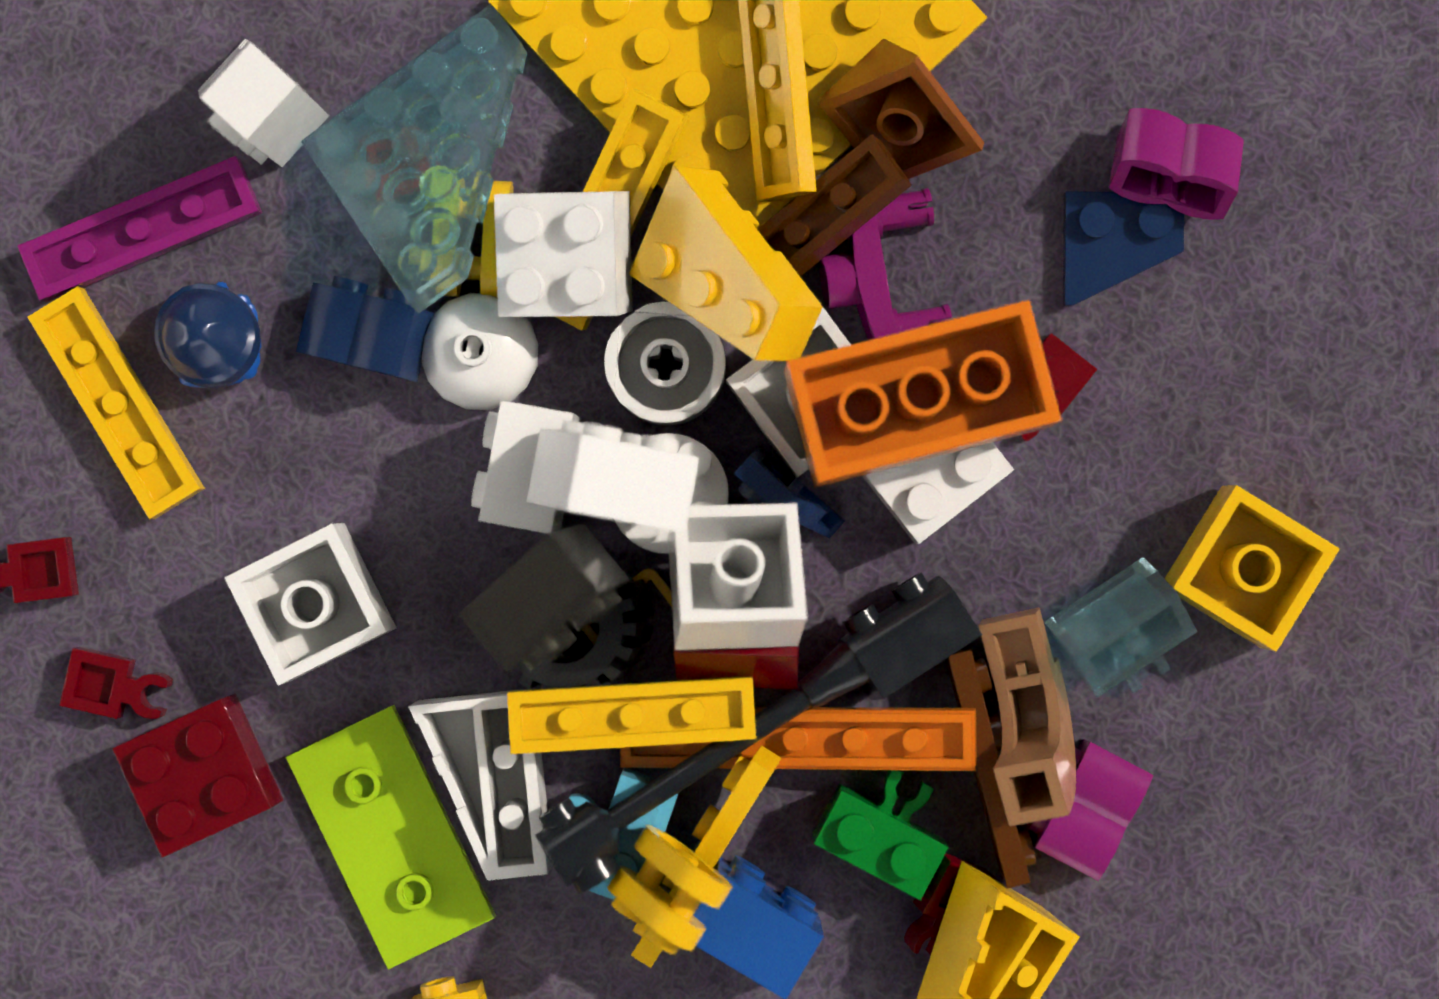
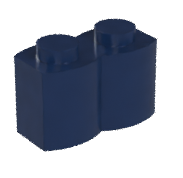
M334 276L332 286L313 283L296 352L418 382L422 366L424 337L434 315L433 312L418 307L420 296L391 288H385L383 298L366 295L368 284L339 276Z

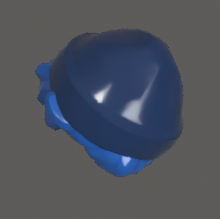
M217 282L216 284L198 283L182 287L172 294L160 308L155 321V343L161 359L179 377L181 384L198 388H220L241 383L245 379H251L257 374L261 361L259 352L261 349L260 328L256 308L251 303L248 295H236L228 289L227 284L224 282Z

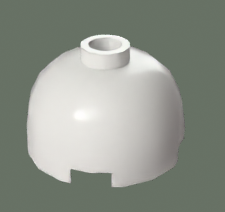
M469 293L448 301L431 318L424 337L422 366L431 386L443 399L469 410H492L500 407L501 400L512 402L527 388L537 368L538 341L531 322L526 317H498L497 297ZM484 345V351L480 356L482 346Z

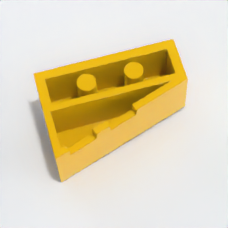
M674 165L629 275L754 360L790 361L801 358L823 306L781 251L772 250L756 229L760 225L750 211L740 208L727 191L726 187L729 183L719 171Z
M961 861L917 999H1040L1080 936L1041 905L1011 888L1007 889L1004 884Z

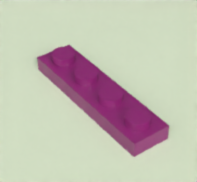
M233 156L22 243L17 247L38 299L43 302H49L61 297L77 286L82 288L260 215L262 211L241 159Z

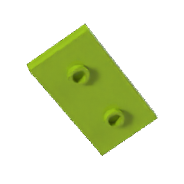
M395 705L383 709L286 757L388 970L496 917Z

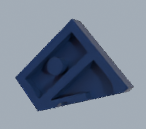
M1066 191L1064 193L1063 307H1072L1184 252V214L1167 204L1140 203L1124 198L1115 192Z
M762 446L754 451L734 473L743 481L738 487L739 491L752 504L797 503L799 524L829 539L845 522L839 514Z

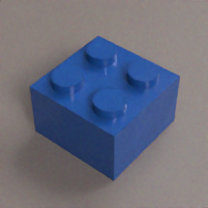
M735 855L731 863L720 857L713 869L728 880L733 887L719 909L703 902L696 909L693 916L706 927L696 946L781 998L787 999L824 937L819 914L814 910L817 904L792 887L786 886L782 894L769 887L763 880L766 873L740 856Z

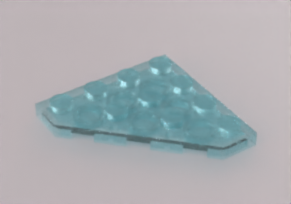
M491 4L301 141L409 304L418 314L465 281L469 276L474 257L470 252V246L476 224L483 223L494 182L490 171L496 149L503 148L514 107L510 101L516 74L523 73L528 54L519 39Z

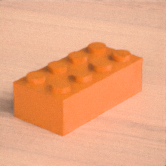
M1030 300L787 361L784 368L814 488L1043 430L1062 421Z

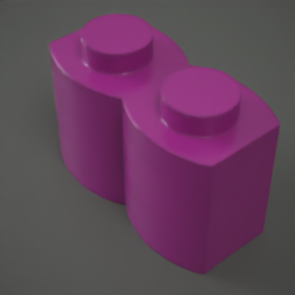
M1131 108L1117 135L1109 188L1116 194L1129 200L1146 204H1167L1176 211L1191 217L1208 220L1224 219L1238 193L1244 139L1234 132L1219 126L1186 124L1176 116L1160 110Z
M1083 739L1079 748H1075L1076 791L1069 816L1027 823L1026 828L1033 832L1031 841L1034 848L1099 881L1110 864L1127 826L1137 812L1150 786L1153 775Z

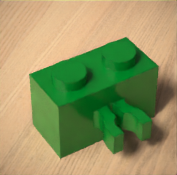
M889 770L884 780V797L880 803H876L839 783L812 834L813 843L921 901L949 848L942 837L910 821L911 815L926 804L934 788L921 781L916 794L911 798H905L899 811L895 813L892 809L898 799L896 786L904 774L902 770Z

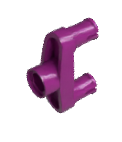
M928 188L902 193L847 238V253L828 255L819 261L820 280L827 309L856 305L868 341L940 323L952 318L948 304L897 313L896 308H892L880 238L883 237V232L934 225L933 207L909 210L928 206V203L932 202L931 193Z

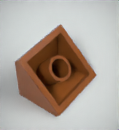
M884 38L824 93L819 101L820 107L853 148H856L873 134L882 141L908 179L980 152L984 146V141L918 55Z

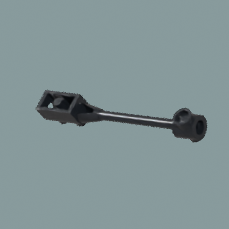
M922 572L914 575L892 590L897 602L878 613L872 603L842 622L849 633L838 639V645L797 683V689L792 690L755 714L756 739L712 742L608 810H604L587 801L576 808L571 799L567 798L539 816V819L545 828L535 834V837L567 887L573 884L577 892L581 894L609 878L620 869L619 864L614 856L619 854L620 830L810 707L815 709L828 704V702L860 686L864 688L871 700L885 699L982 636L958 595L940 576H936L927 582Z

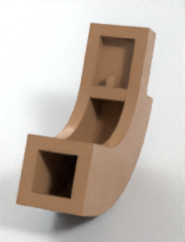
M1040 607L982 619L978 627L982 634L981 638L997 693L1002 725V749L993 770L1009 826L1069 816L1076 791V756L1073 728L1059 658H1053Z

